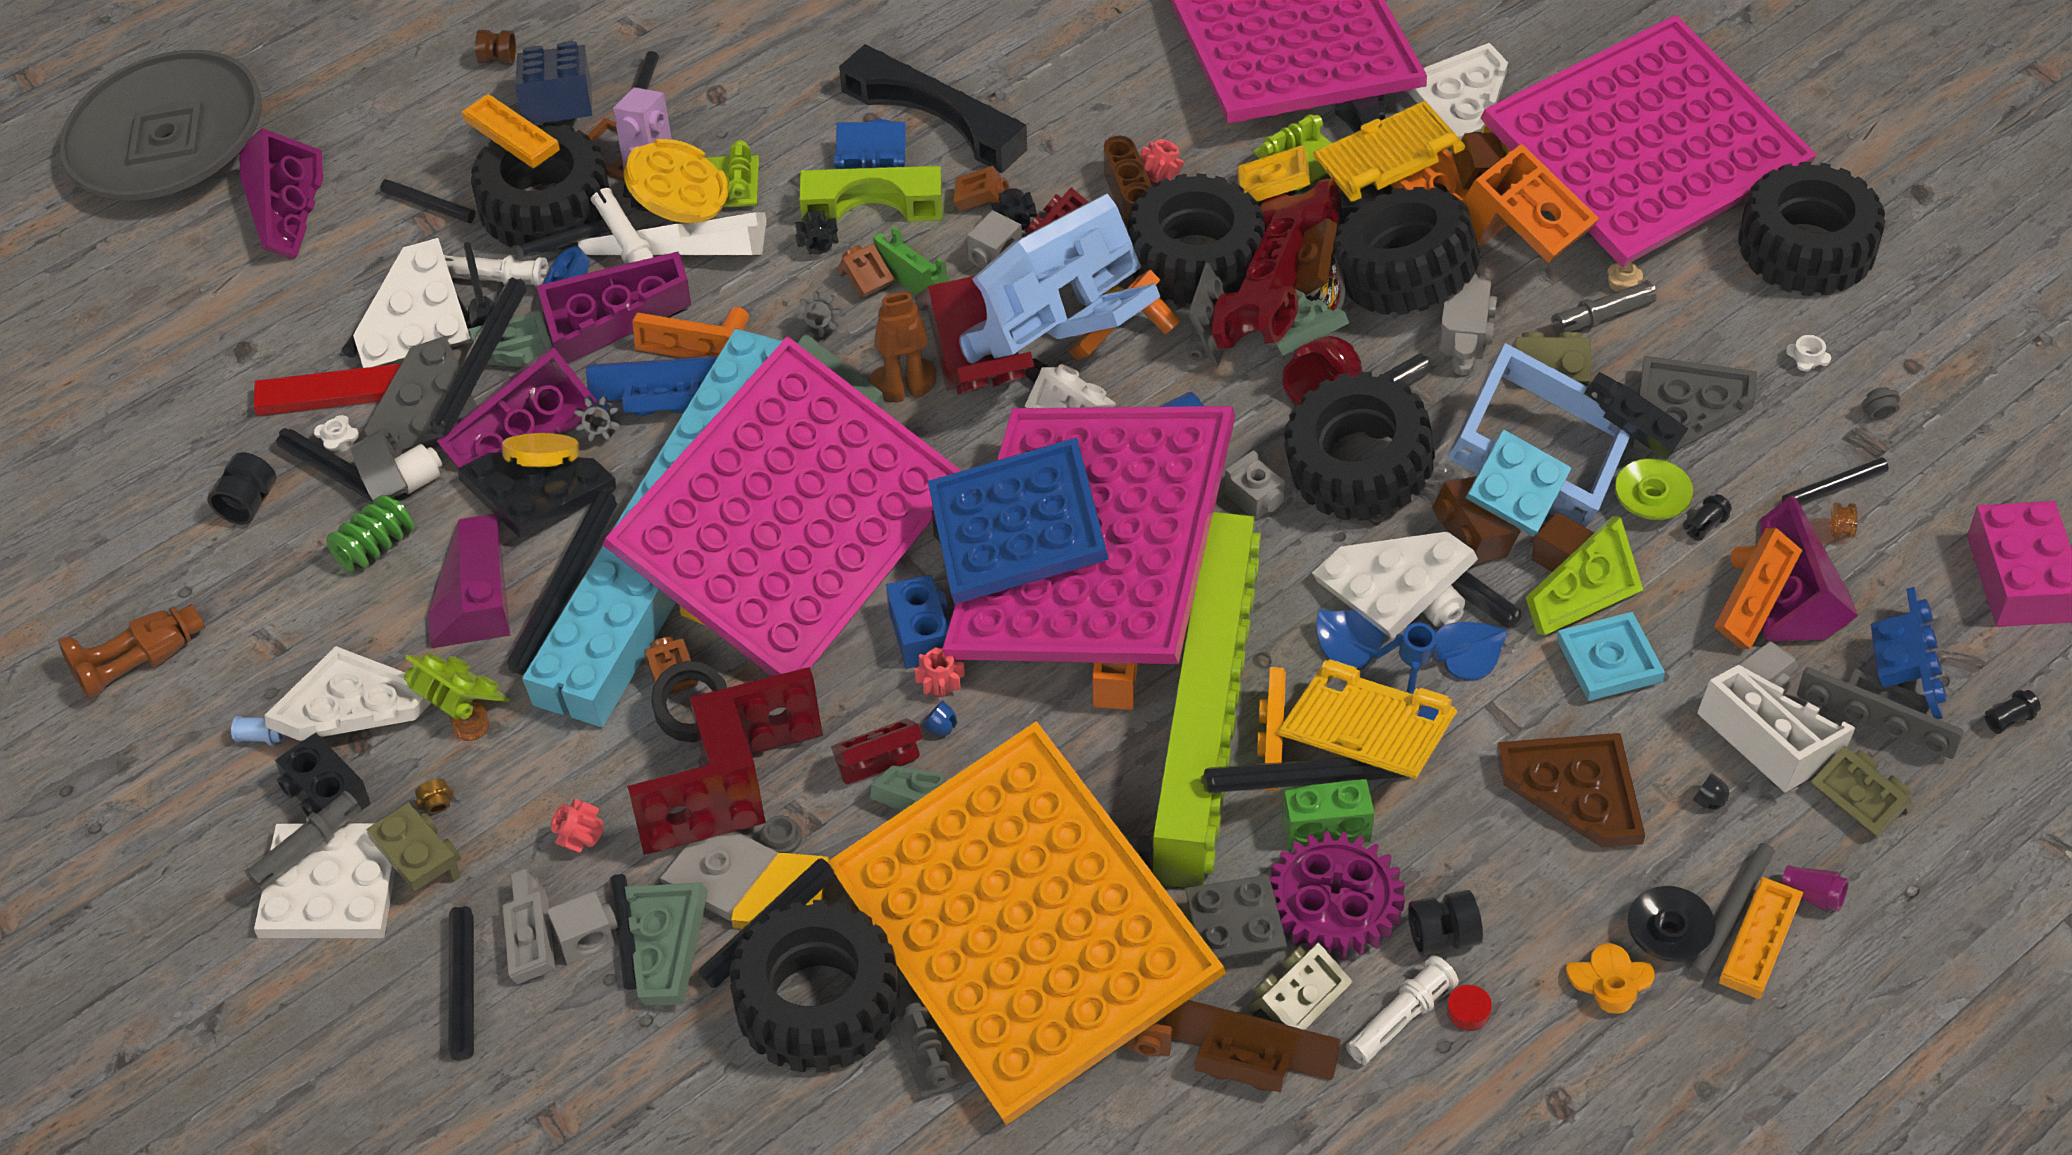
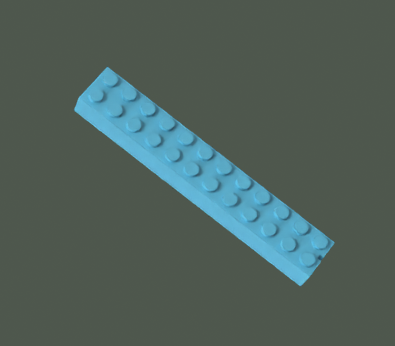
M735 328L615 527L782 341ZM602 546L522 678L532 705L561 715H565L568 710L571 718L603 728L641 664L645 649L650 648L649 644L655 640L676 602Z

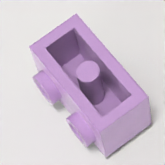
M634 87L613 107L623 168L630 152L635 147L654 143L655 139H672L664 93Z

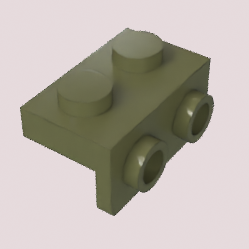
M1535 331L1524 332L1521 334V337L1515 338L1512 347L1556 369L1581 384L1589 385L1591 383V338H1581V333L1563 332L1559 334V337H1544V333Z
M409 802L366 829L369 839L414 892L443 873H446L453 882L461 877L456 863L460 860V855L449 839L442 841L436 835L438 830L429 815L425 812L419 815Z

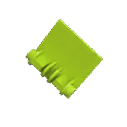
M1308 114L1303 120L1298 122V125L1292 123L1288 128H1282L1280 132L1273 136L1265 137L1263 143H1261L1259 148L1253 150V153L1261 159L1301 145L1304 146L1308 156L1310 184L1328 175L1312 153L1332 143L1320 133V128L1323 126L1321 117L1317 114L1314 116Z
M742 140L734 142L730 147V156L705 157L719 171L723 170L726 175L729 193L723 207L757 206L759 155H751L750 147L746 142Z
M425 653L424 657L406 655L405 657L414 664V667H410L404 674L407 687L424 697L427 701L433 702L436 707L454 719L461 718L465 720L470 717L473 712L471 703L474 698L502 702L510 701V698L498 691V683L485 676L474 675L469 671L471 666L459 658L449 656L447 660H444L431 653Z

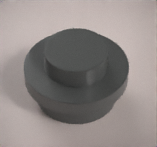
M1887 387L1876 388L1867 394V398L1863 400L1861 404L1863 411L1869 413L1870 418L1874 420L1890 417L1900 409L1898 404L1900 395L1898 391L1889 390Z
M774 816L765 823L760 832L761 844L778 853H792L802 842L801 828L788 816Z

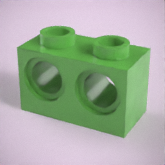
M1367 779L1284 788L1282 820L1288 850H1292V843L1294 841L1306 847L1308 835L1310 834L1318 842H1322L1325 831L1330 833L1333 841H1338L1342 832H1346L1349 843H1354L1359 836L1363 837V843L1371 842L1374 809Z

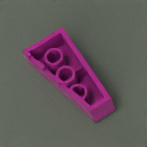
M679 251L537 286L542 313L552 347L557 350L567 364L632 334V321L637 312L667 317L691 306L688 279Z

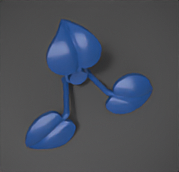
M1320 609L1316 619L1318 642L1328 660L1331 659L1357 667V670H1362L1367 666L1370 656L1379 659L1399 646L1401 659L1408 666H1411L1406 691L1414 694L1419 667L1429 662L1432 653L1436 661H1445L1447 671L1454 677L1467 681L1479 680L1489 675L1496 666L1507 636V630L1484 623H1450L1444 625L1435 633L1429 625L1418 622L1410 624L1405 629L1403 635L1397 634L1395 640L1381 648L1384 642V633L1357 611H1329ZM1423 706L1417 716L1434 721L1438 715V710Z

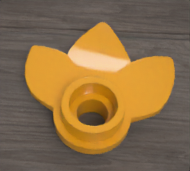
M1612 943L1598 945L1592 952L1591 962H1568L1566 964V974L1571 984L1579 991L1593 994L1599 1007L1613 1014L1628 1011L1636 1001L1638 992L1651 987L1655 978L1651 963H1631L1629 954L1624 948Z

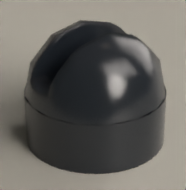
M1711 773L1695 795L1693 801L1709 810H1718L1728 801L1730 792L1722 779Z

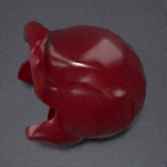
M1324 336L1316 338L1302 345L1293 353L1294 357L1283 369L1282 385L1289 399L1295 405H1302L1300 398L1309 390L1316 391L1319 383L1327 379L1330 382L1338 379V375L1349 373L1350 376H1359V372H1363L1360 357L1350 343L1339 337Z

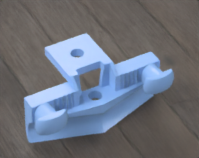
M1108 194L1092 200L1013 242L972 278L984 298L987 320L976 324L960 335L961 351L970 364L976 363L987 355L993 354L994 359L1013 355L1044 333L1056 339H1062L1118 327L1160 298L1155 283L1102 295L1142 268L1119 210ZM1068 282L1071 283L1078 302L1087 306L1069 319H1067L1058 291L1059 288Z

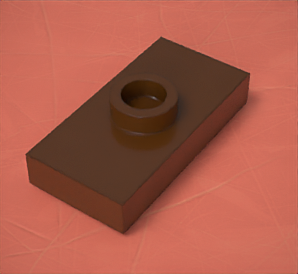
M1329 218L1304 231L1302 246L1298 253L1299 263L1294 289L1303 292L1305 295L1328 283L1337 231V223Z

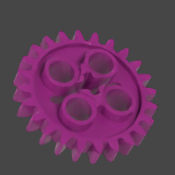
M1325 831L1322 842H1318L1310 834L1308 835L1306 847L1294 841L1292 843V854L1281 851L1280 862L1271 865L1270 881L1283 932L1286 934L1293 931L1291 944L1295 946L1305 940L1308 942V949L1319 942L1329 955L1332 949H1338L1341 957L1344 959L1347 957L1348 948L1353 947L1361 956L1364 955L1366 942L1377 949L1380 944V935L1390 938L1393 925L1399 926L1401 911H1404L1405 882L1399 881V867L1390 868L1391 855L1388 854L1378 858V844L1365 849L1363 848L1362 836H1359L1354 843H1349L1346 832H1342L1338 841H1333L1328 831ZM1312 872H1319L1322 875H1315ZM1354 878H1361L1365 881H1357ZM1307 907H1313V908H1316V909H1318V910L1310 911V910H1307V909H1305V908H1307ZM1355 913V914H1358V915H1360V916H1359V917H1353V916H1349L1348 914Z

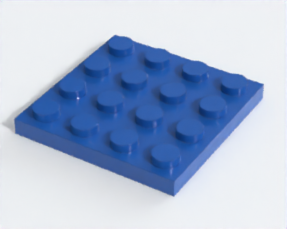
M1077 437L928 481L949 587L955 604L1109 560Z

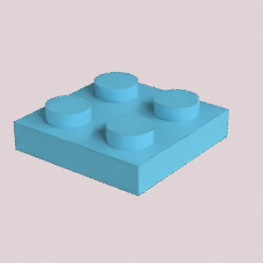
M1503 429L1465 498L1534 537L1538 533L1572 467Z
M1633 612L1558 630L1557 642L1587 701L1663 682L1665 671Z

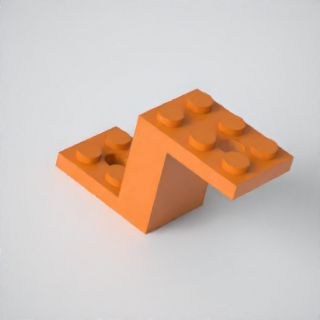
M1520 144L1479 176L1470 189L1462 188L1453 154L1448 149L1437 153L1439 162L1391 184L1395 190L1404 188L1405 191L1413 190L1414 187H1424L1426 190H1430L1432 187L1435 188L1433 183L1444 185L1449 193L1459 198L1468 208L1478 248L1483 246L1506 226L1510 225L1548 263L1593 228L1599 220L1523 144ZM1541 211L1552 213L1556 221L1545 219Z

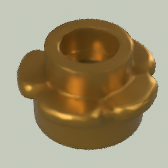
M445 779L427 781L415 789L417 797L415 807L426 810L427 814L430 815L441 813L450 807V801L454 798V790L448 787Z

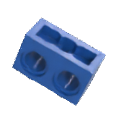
M932 574L885 584L888 611L905 669L919 666L920 654L926 655L934 647L943 648L951 618L945 619L943 613L948 611L943 588L936 590Z

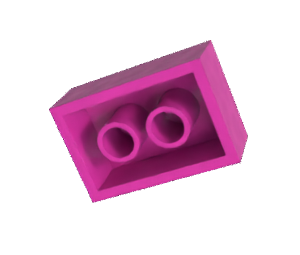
M2056 502L1977 505L1967 537L1996 627L2072 623V548Z

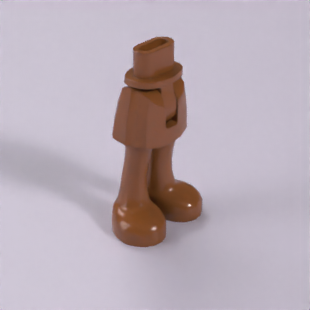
M905 291L883 297L882 306L878 311L879 318L874 346L879 354L883 355L884 366L876 368L871 373L869 382L883 392L884 401L897 403L905 398V388L901 377L900 355L906 354L905 381L909 392L916 398L924 396L934 387L936 383V367L931 361L922 358L921 349L925 348L928 340L924 322L918 313L916 304L912 301V295Z
M191 604L178 611L171 607L169 608L170 615L167 611L162 610L142 616L129 622L130 627L115 638L92 648H84L71 636L59 639L58 644L76 682L78 681L85 697L90 700L99 696L109 683L140 664L147 662L151 668H155L175 654L184 644L190 642V635L205 629V625L194 606Z

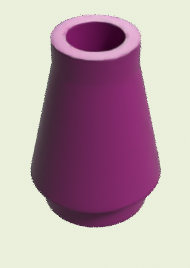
M1787 865L1781 884L1802 891L1803 900L1825 912H1828L1830 909L1839 912L1848 892L1849 879L1840 877V872L1799 868Z

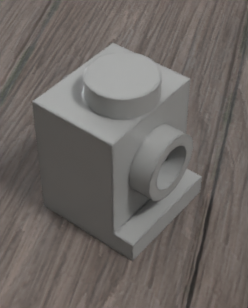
M1254 450L1225 470L1224 495L1250 516H1255V520H1258L1267 512L1275 511L1284 501L1285 480L1259 461L1258 454Z
M1772 641L1739 664L1785 689L1783 694L1790 688L1793 682L1791 674L1798 668L1795 658L1787 651H1783Z

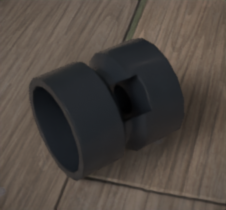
M246 452L236 453L226 465L222 477L217 480L208 494V504L221 518L239 525L252 522L260 509L263 498L269 494L277 479L276 473L270 464L262 458Z
M1470 890L1445 894L1442 902H1439L1434 897L1411 901L1408 904L1410 931L1420 956L1424 957L1446 952L1450 944L1456 949H1462L1482 943L1483 926L1476 899ZM1439 916H1441L1442 918V924L1445 932H1442V926Z

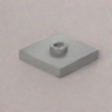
M736 831L688 843L661 876V884L702 882L708 890L705 909L731 921L733 910L775 859L777 852Z

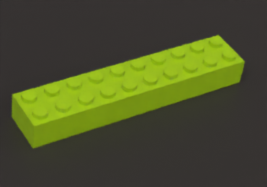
M1213 512L1190 613L1153 836V874L1160 884L1164 886L1187 888L1204 885L1205 874L1213 875L1216 859L1215 843L1219 839L1221 826L1220 810L1221 805L1224 806L1226 792H1206L1204 785L1201 783V776L1204 775L1206 768L1230 766L1231 739H1234L1236 725L1235 710L1236 706H1239L1240 677L1244 673L1246 651L1244 649L1245 643H1248L1250 632V619L1244 618H1249L1250 612H1253L1255 588L1249 587H1254L1259 572L1260 558H1253V556H1259L1261 533L1254 532L1255 516Z

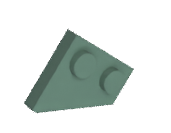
M540 310L512 317L489 359L488 365L523 367L543 350L552 347ZM482 326L469 329L472 343Z

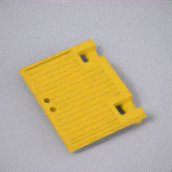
M1422 101L1384 120L1375 119L1361 126L1360 131L1323 147L1312 154L1327 174L1334 178L1336 185L1350 202H1354L1362 198L1361 188L1373 183L1380 190L1439 162L1437 153L1450 148L1454 154L1465 150L1466 146L1426 101Z
M1329 659L1324 661L1322 667L1277 731V735L1417 779L1456 716L1457 709L1451 706L1452 699L1447 695L1424 688H1416L1414 694L1360 678V670H1357V667ZM1333 677L1347 681V685L1342 692L1327 687ZM1423 706L1438 710V715L1434 721L1417 716Z

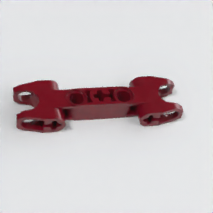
M1334 178L1318 181L1314 188L1305 194L1292 196L1289 191L1263 201L1260 208L1264 215V236L1247 269L1246 277L1239 292L1221 294L1214 306L1212 336L1218 349L1233 348L1243 336L1255 331L1262 333L1264 344L1276 343L1291 328L1298 313V297L1293 285L1296 280L1299 263L1298 253L1302 246L1304 231L1327 218L1335 223L1338 221L1340 193Z

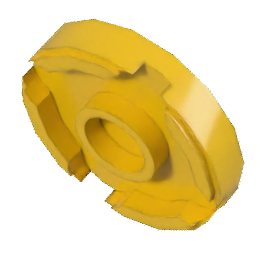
M531 433L516 435L502 442V456L507 462L512 461V458H517V464L525 467L559 466V464H563V458L568 457V461L573 462L579 456V443L575 438L561 434Z

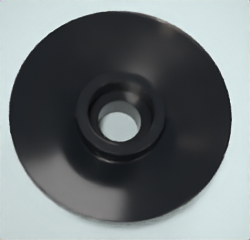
M1659 886L1646 890L1634 900L1628 914V928L1635 943L1649 955L1665 961L1682 962L1700 956L1709 948L1715 935V918L1709 906L1698 895L1680 887ZM1664 929H1671L1675 933L1666 932Z

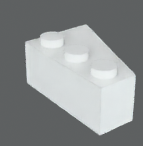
M1737 665L1709 681L1697 714L1784 793L1817 775L1843 746H1848L1855 727L1846 722H1843L1841 726L1818 715L1820 708L1809 702L1804 707L1783 696L1785 689Z

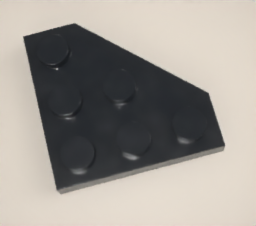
M487 453L457 468L459 480L520 539L592 502L597 493L604 491L608 494L617 489L615 477L594 458L577 457L573 462H570L568 457L563 458V464H559V466L525 467L517 464V458H512V461L507 462L503 458L502 453Z

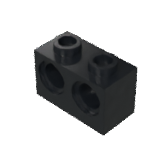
M316 732L275 759L281 775L277 778L280 788L290 799L296 796L301 801L300 806L306 816L312 812H315V814L320 812L340 796L343 791L350 793L362 810L371 804L363 780Z

